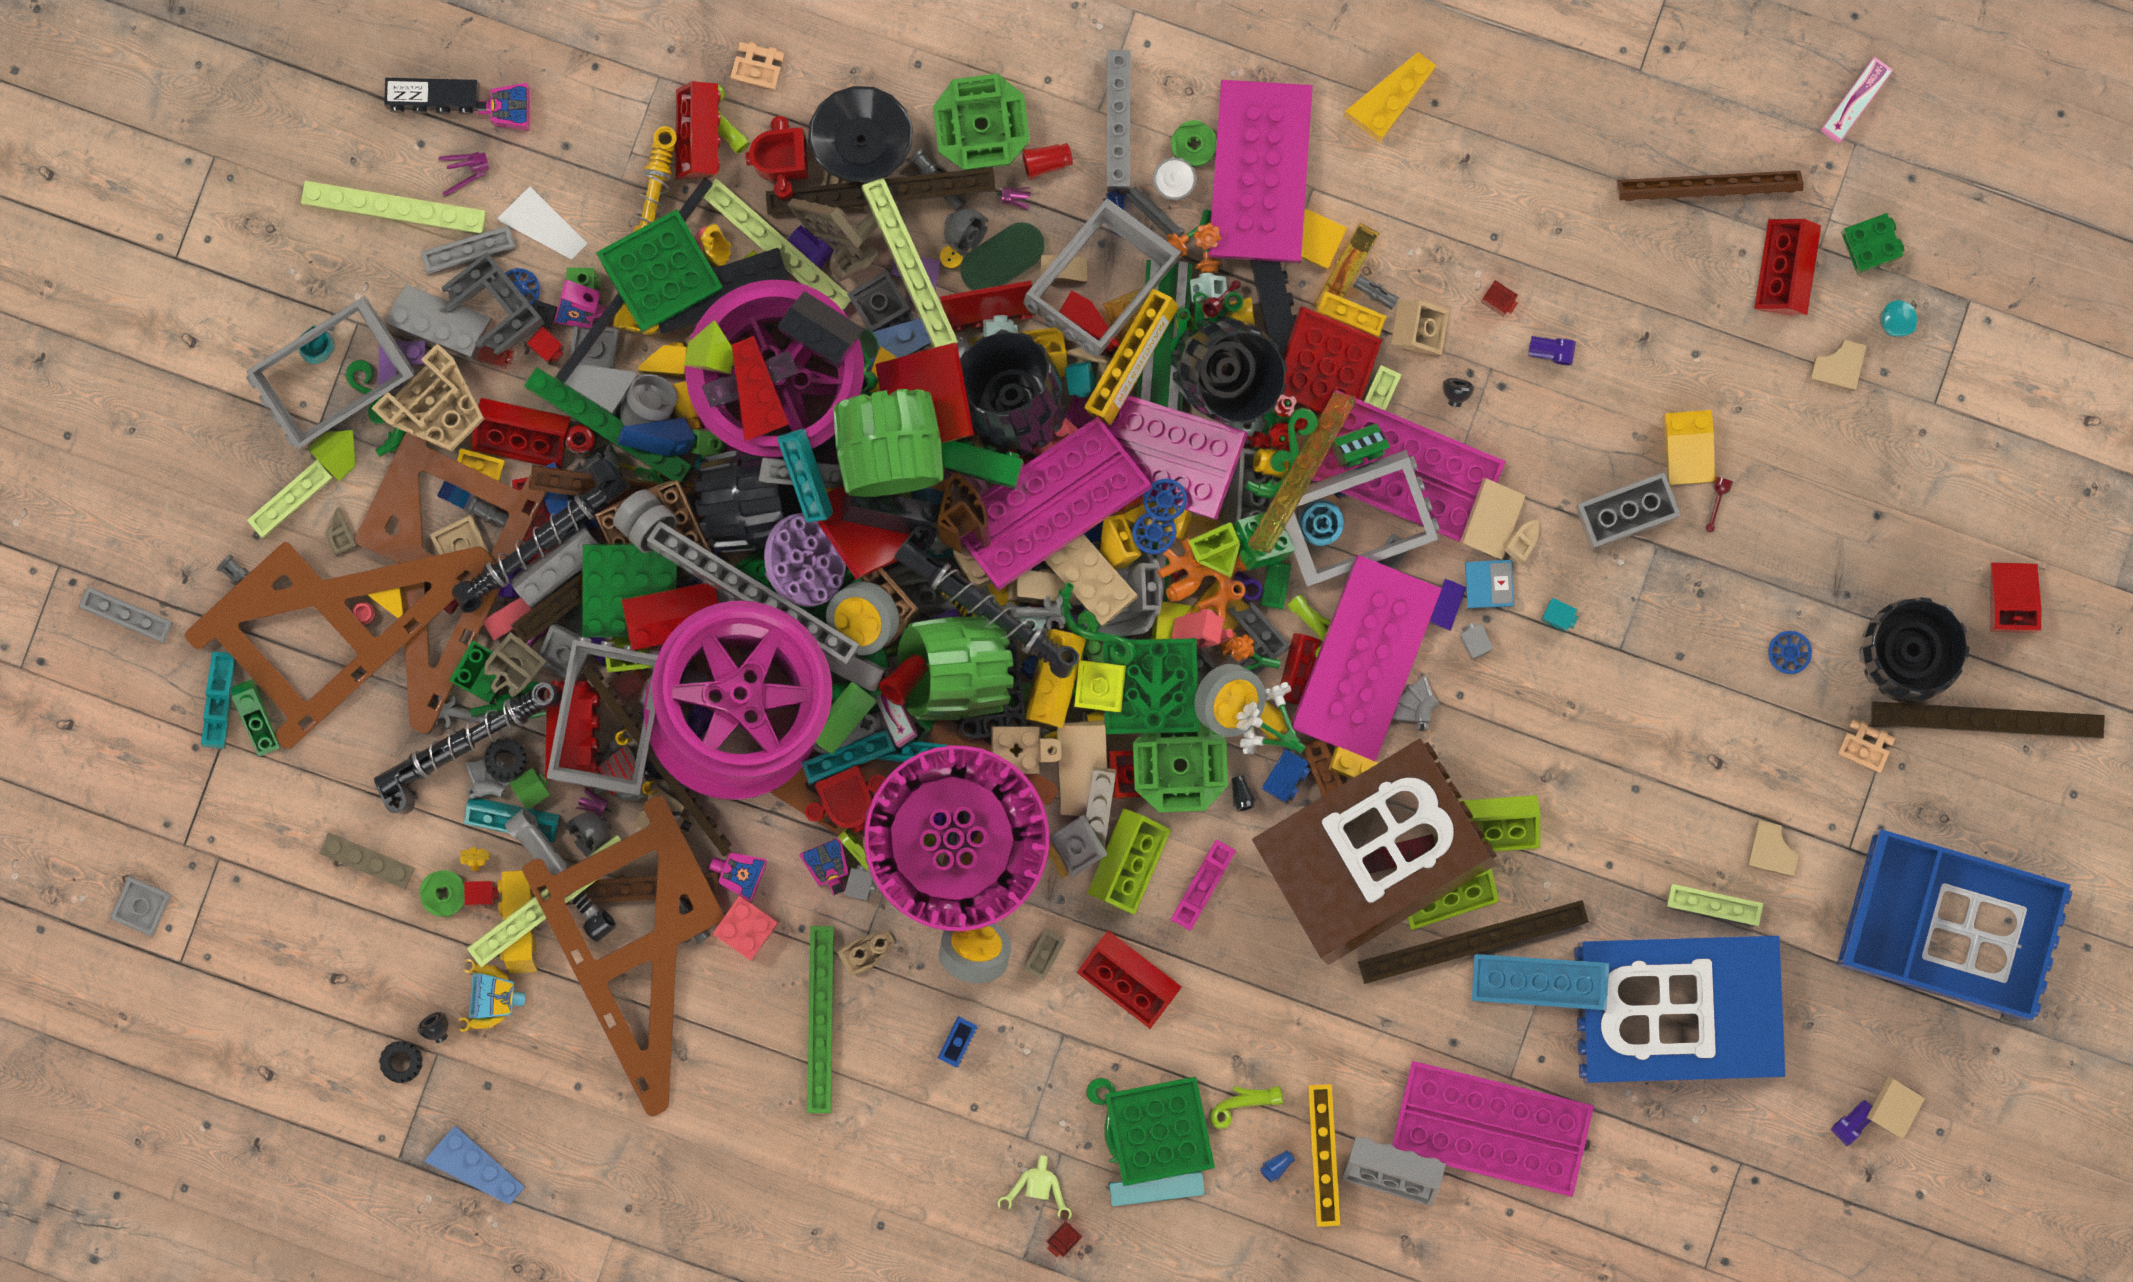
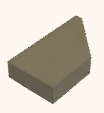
M339 507L335 509V514L326 533L335 556L357 547Z

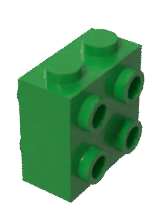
M1887 213L1846 227L1841 231L1857 275L1900 260L1904 256L1902 253L1905 251L1901 239H1897L1894 232L1896 224L1892 217L1889 218Z
M1277 510L1240 519L1233 525L1240 541V558L1248 571L1286 560L1295 551Z

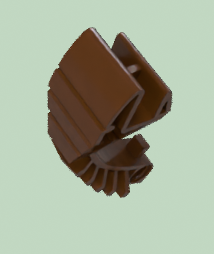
M943 466L942 481L929 487L944 492L941 498L937 522L941 543L961 553L960 539L973 532L984 547H989L991 544L989 525L980 495L974 489V486L966 481L958 472L947 479V470Z

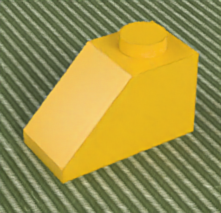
M670 342L669 345H663L638 366L639 373L686 378L684 363L687 347H683V343Z
M1123 514L1109 516L1103 520L1100 552L1115 570L1127 568L1142 555L1134 542L1133 535Z
M402 587L367 594L395 617L399 618L404 614Z

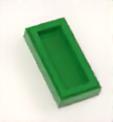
M1277 562L1267 566L1260 606L1283 610L1292 564Z

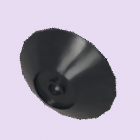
M852 86L832 93L818 105L809 122L808 143L814 159L828 174L846 182L869 183L889 176L903 164L912 147L913 126L906 108L893 95L875 87ZM863 138L865 142L859 143L857 140Z

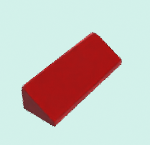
M1301 633L1293 634L1280 683L1281 685L1284 682H1288V686H1291V691L1283 696L1285 702L1299 705L1316 661L1315 653L1320 646V639Z

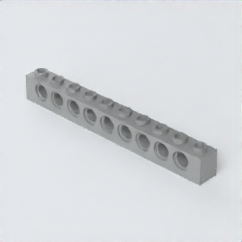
M661 521L657 523L648 537L647 546L731 599L763 603L782 610L798 620L814 636L825 657L844 669L847 668L858 651V643Z

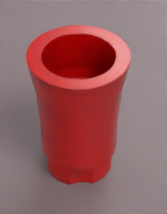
M1068 143L1022 150V159L1029 180L1052 171L1064 169L1065 166L1073 165L1072 153Z
M914 654L905 659L897 669L879 682L878 686L884 697L895 705H904L910 693L928 671L929 667L926 661L919 655Z

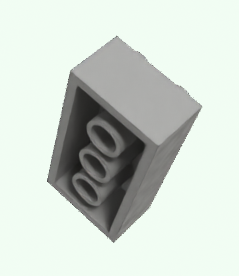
M1665 472L1579 503L1575 507L1591 550L1676 520L1681 516Z

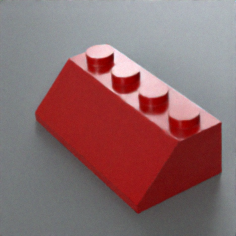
M691 81L676 89L677 139L675 180L711 178L718 174L720 169L718 149L721 142L720 136H718V126L721 121L720 113H718V104L721 99L718 83Z
M1768 219L1754 309L1785 315H1808L1822 225L1807 219Z
M1031 280L940 296L942 308L954 333L965 331L964 327L973 326L974 329L983 328V320H992L996 315H1006L1008 319L1019 318V321L1030 320L1033 318L1032 315H1037L1031 313L1023 304L1026 293L1032 287Z
M485 398L480 399L478 408L484 420L473 430L471 450L543 466L555 462L558 469L562 468L566 451L565 437L570 429L571 417Z
M707 583L621 599L631 649L636 650L664 644L669 635L686 618L708 606L718 604L715 588Z
M1109 930L1076 972L1149 1029L1152 1028L1182 988L1181 985Z

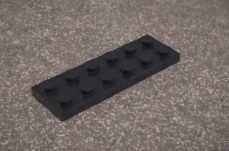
M779 248L713 268L712 270L721 283L723 290L658 324L661 335L697 324L717 300L738 287L764 280L789 281Z

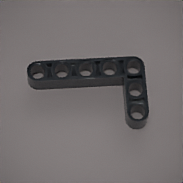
M1012 635L1008 637L1010 644L1006 650L1012 652L1014 666L1008 667V674L1014 677L1013 688H1007L1009 695L1014 698L1015 706L1003 705L1004 710L999 715L971 717L960 721L956 726V734L961 740L970 741L992 738V733L986 727L988 721L993 722L995 727L1009 726L1010 719H1014L1018 726H1026L1016 638ZM966 723L972 726V735L965 733L964 725Z

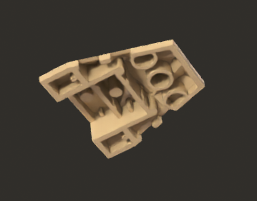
M436 344L421 359L425 367L394 397L387 392L372 409L388 425L452 452L484 420V417L467 387L455 360L439 344Z

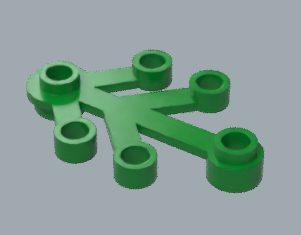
M1197 292L1193 296V301L1196 304L1194 330L1197 329L1195 322L1204 318L1202 303L1196 301L1200 295L1204 296V301L1208 299L1203 292ZM1237 292L1227 293L1224 297L1220 313L1215 317L1208 316L1207 318L1215 322L1218 321L1219 316H1224L1229 311L1241 309L1243 305L1241 295ZM1231 297L1237 298V302L1235 304H1229V299ZM1180 307L1176 311L1178 331L1177 337L1173 338L1170 343L1171 353L1177 349V345L1180 343L1178 339L1187 330L1190 312L1185 307ZM1181 311L1187 312V316L1185 318L1179 317V313Z
M1162 640L1154 641L1149 648L1151 656L1154 657L1152 684L1141 673V668L1137 664H1132L1127 669L1128 676L1134 678L1151 697L1150 708L1141 699L1137 688L1132 687L1126 691V698L1133 702L1144 714L1143 724L1151 731L1162 729L1166 723V715L1177 705H1181L1186 701V694L1178 690L1174 692L1172 699L1160 708L1161 697L1178 682L1184 681L1188 677L1187 670L1179 667L1161 685L1163 657L1168 653V646ZM1156 645L1163 647L1164 650L1161 654L1155 652L1154 648ZM1131 667L1138 668L1139 673L1136 676L1130 674ZM1178 670L1185 672L1183 679H1179L1176 676ZM1135 690L1137 697L1135 699L1129 698V691ZM1177 693L1183 694L1184 700L1182 702L1175 700ZM1152 715L1159 717L1157 724L1151 723L1150 717Z

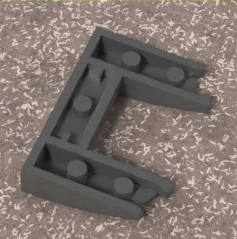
M487 252L441 287L443 292L449 293L450 302L445 303V308L448 312L471 299L485 288L488 289L509 316L475 342L478 348L482 349L485 345L494 349L493 353L495 355H499L516 345L545 324L540 315Z
M1252 602L1249 603V609L1236 612L1235 607L1228 609L1256 643L1253 650L1257 655L1277 659L1290 648V644ZM1197 649L1198 683L1200 684L1204 677L1210 671L1217 668V666L1201 649ZM1248 657L1240 662L1237 661L1235 664L1245 668L1256 663V660ZM1259 666L1250 672L1257 676L1266 667Z

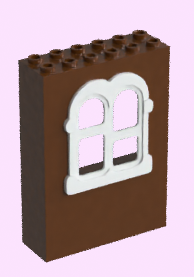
M1421 738L1252 839L1316 952L1327 965H1330L1497 865L1494 861L1497 855L1487 840L1483 842L1482 838L1485 835L1476 821L1471 822L1470 819L1474 816L1464 801L1459 802L1458 799L1462 798L1461 794L1452 781L1448 783L1447 779L1450 776L1441 762L1436 763L1435 760L1438 759L1436 752L1429 742L1424 744ZM1401 791L1414 793L1419 801V808L1416 814L1403 823H1397L1386 806V800ZM1371 808H1377L1388 826V831L1363 847L1355 849L1343 829L1344 825ZM1417 825H1432L1438 833L1436 846L1412 862H1406L1395 844V839ZM1385 846L1397 864V870L1380 881L1375 882L1362 860L1368 854Z

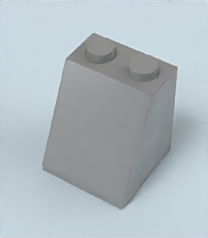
M579 364L565 384L618 418L620 408L627 396L631 383L638 377V374L632 371Z

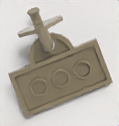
M792 199L787 204L802 225L813 236L824 240L834 250L830 260V269L838 281H843L863 271L877 257L878 251L875 248L861 245L878 227L872 212L855 228L846 221L845 213L838 207L833 208L828 205H820L816 202L811 203L798 199Z

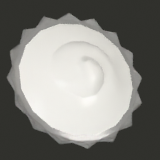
M1173 156L1170 159H1164L1162 163L1157 165V169L1153 171L1154 177L1152 181L1155 184L1154 189L1167 200L1177 201L1185 199L1187 195L1192 194L1193 189L1196 187L1197 176L1195 168L1183 158L1177 159Z

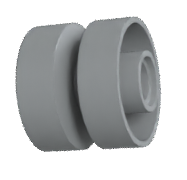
M643 374L636 377L632 381L627 396L620 408V418L623 424L629 426L669 420L678 399L674 386L666 379L654 374Z
M644 489L632 494L621 504L614 516L613 523L626 537H629L630 541L641 552L648 553L653 550L647 546V539L657 523L661 521L670 528L675 529L677 518L664 505H661V502L649 490Z

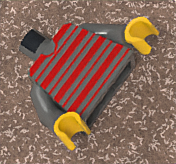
M626 729L616 734L615 739L606 747L599 759L600 765L598 769L601 775L633 780L636 757L627 744L633 740V737L624 738ZM643 773L639 796L614 791L610 792L612 796H617L620 800L637 801L648 795L657 794L659 790L653 791L651 789L652 783L656 781H648ZM593 788L596 794L604 791L603 789Z

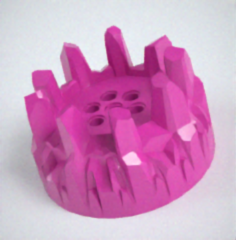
M945 746L915 755L898 766L882 782L865 814L863 846L870 876L879 891L893 907L908 918L931 928L947 931H967L998 922L1020 907L1030 896L1039 882L1046 865L1049 851V827L1047 815L1037 791L1027 777L1012 763L984 749L970 746ZM960 811H965L969 815V820L966 824H960L957 820V815ZM938 812L943 813L946 818L942 826L936 825L933 820L934 815ZM975 830L982 834V840L978 844H974L970 839L971 833ZM950 832H955L959 837L958 843L954 846L947 842V835ZM928 833L935 837V844L932 847H927L923 843V838ZM963 852H969L972 856L971 863L968 865H963L960 861V855ZM940 853H944L948 857V863L944 867L939 866L936 862V858Z

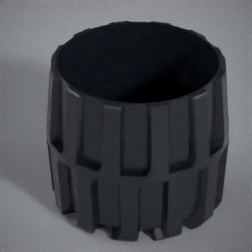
M1219 316L1218 321L1215 322L1210 321L1208 318H1203L1195 322L1197 329L1193 332L1186 330L1178 339L1182 346L1180 350L1175 349L1171 357V365L1177 369L1176 372H1173L1172 378L1176 389L1183 394L1185 400L1197 411L1223 423L1232 424L1233 422L1249 424L1255 422L1260 416L1266 413L1269 414L1275 408L1280 395L1284 394L1286 388L1285 371H1287L1285 359L1281 357L1278 351L1279 346L1266 333L1250 323L1228 316ZM1228 363L1227 369L1222 373V366Z
M1008 330L997 331L996 334L987 337L983 336L976 340L975 344L967 352L963 353L960 362L972 427L979 441L986 446L989 442L994 444L997 452L1005 455L1007 451L1009 452V449H1016L1017 454L1025 455L1032 453V446L1035 444L1040 448L1046 446L1053 440L1051 431L1058 432L1061 429L1065 420L1064 410L1066 407L1061 379L1048 352L1042 344H1037L1030 335L1023 332L1018 334L1008 332Z
M734 450L704 457L703 463H699L697 472L700 480L695 479L694 489L701 495V499L695 501L696 512L698 516H704L699 525L704 537L707 538L708 545L714 551L723 553L765 549L768 536L779 521L787 516L803 513L793 485L759 481L762 456ZM764 457V458L784 459V457H777V458H776V457Z
M1931 598L1903 599L1889 604L1876 614L1862 635L1864 640L1863 646L1859 650L1860 661H1864L1866 666L1864 670L1865 677L1870 684L1875 683L1878 685L1879 691L1889 698H1899L1906 702L1923 701L1941 694L1959 678L1963 672V664L1969 657L1970 647L1967 646L1965 636L1967 630L1964 623L1959 622L1953 614V609L1946 604L1940 605L1932 602ZM1908 645H1914L1917 648V655L1915 657L1907 653Z

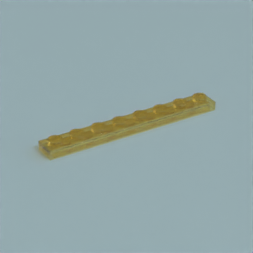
M1337 392L1333 393L1318 420L1315 431L1309 435L1250 539L1248 545L1252 549L1271 553L1356 403L1353 396Z

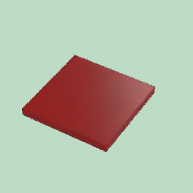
M1300 307L1282 357L1287 365V371H1285L1286 388L1283 395L1287 397L1293 396L1297 400V405L1324 416L1336 390L1362 401L1382 339L1306 307Z
M950 343L875 364L880 391L887 390L889 395L898 389H909V391L920 389L931 394L941 444L974 435L957 343Z
M844 485L827 492L833 514L827 520L817 521V523L853 576L859 579L897 562L894 557L910 534L842 521L843 500L847 495Z

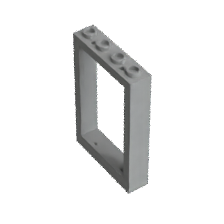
M1107 198L1026 293L1023 304L1031 313L1042 317L1049 326L1060 330L1068 340L1075 341L1082 346L1086 353L1093 354L1098 358L1147 299L1151 290L1158 286L1177 263L1181 251ZM1103 223L1161 265V267L1098 341L1040 299V297Z
M363 296L247 370L248 376L246 378L253 388L257 387L261 393L259 398L266 408L270 407L274 413L272 418L277 426H282L286 431L285 438L292 447L295 445L299 449L414 376L416 372L367 297ZM358 311L393 363L398 374L303 434L262 372Z
M1406 450L1275 497L1285 529L1295 548L1294 553L1307 587L1349 572L1356 556L1316 570L1293 508L1403 469L1425 531L1360 554V556L1377 562L1438 540L1436 532L1440 531L1436 517L1432 519L1430 517L1429 511L1433 510L1428 497L1423 498L1421 492L1425 490L1421 476L1416 478L1414 470L1418 468L1413 456L1409 457Z
M578 637V641L573 640L547 779L639 796L655 715L652 698V678L646 709L650 710L646 731L644 720L633 780L559 767L580 652L655 667L659 651L647 650L646 654L638 652V649L632 650L631 646L624 645V649L614 648L615 643L601 641V645L593 644L592 639Z

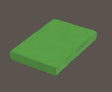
M851 682L830 707L826 724L815 743L830 754H833L877 700Z

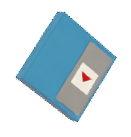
M1512 560L1465 562L1467 609L1514 606Z

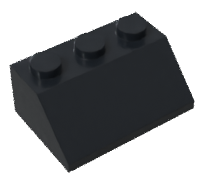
M805 291L789 308L778 325L781 333L838 369L864 331V328Z

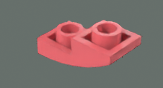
M520 597L487 617L484 625L493 640H496L513 629L511 624L532 608Z

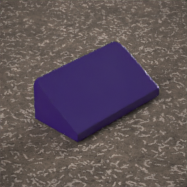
M1445 578L1429 623L1451 631L1466 587Z

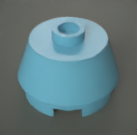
M1316 500L1303 508L1298 523L1307 542L1317 546H1325L1333 543L1341 535L1344 527V517L1339 507L1327 500Z

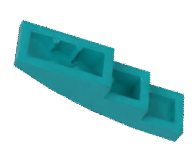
M212 651L205 692L206 703L203 715L202 747L225 749L232 702L231 687H233L236 661L230 653Z

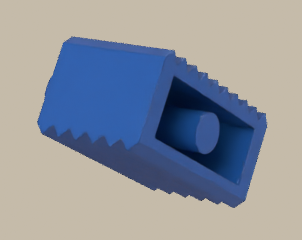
M1284 749L1261 790L1283 803H1286L1287 799L1292 801L1299 790L1295 788L1299 779L1304 781L1310 771L1307 768L1309 762Z
M958 1016L937 1058L956 1068L960 1067L959 1063H962L961 1059L964 1058L963 1055L966 1054L965 1051L968 1050L969 1042H972L971 1038H974L973 1034L976 1033L975 1030L978 1029V1026Z

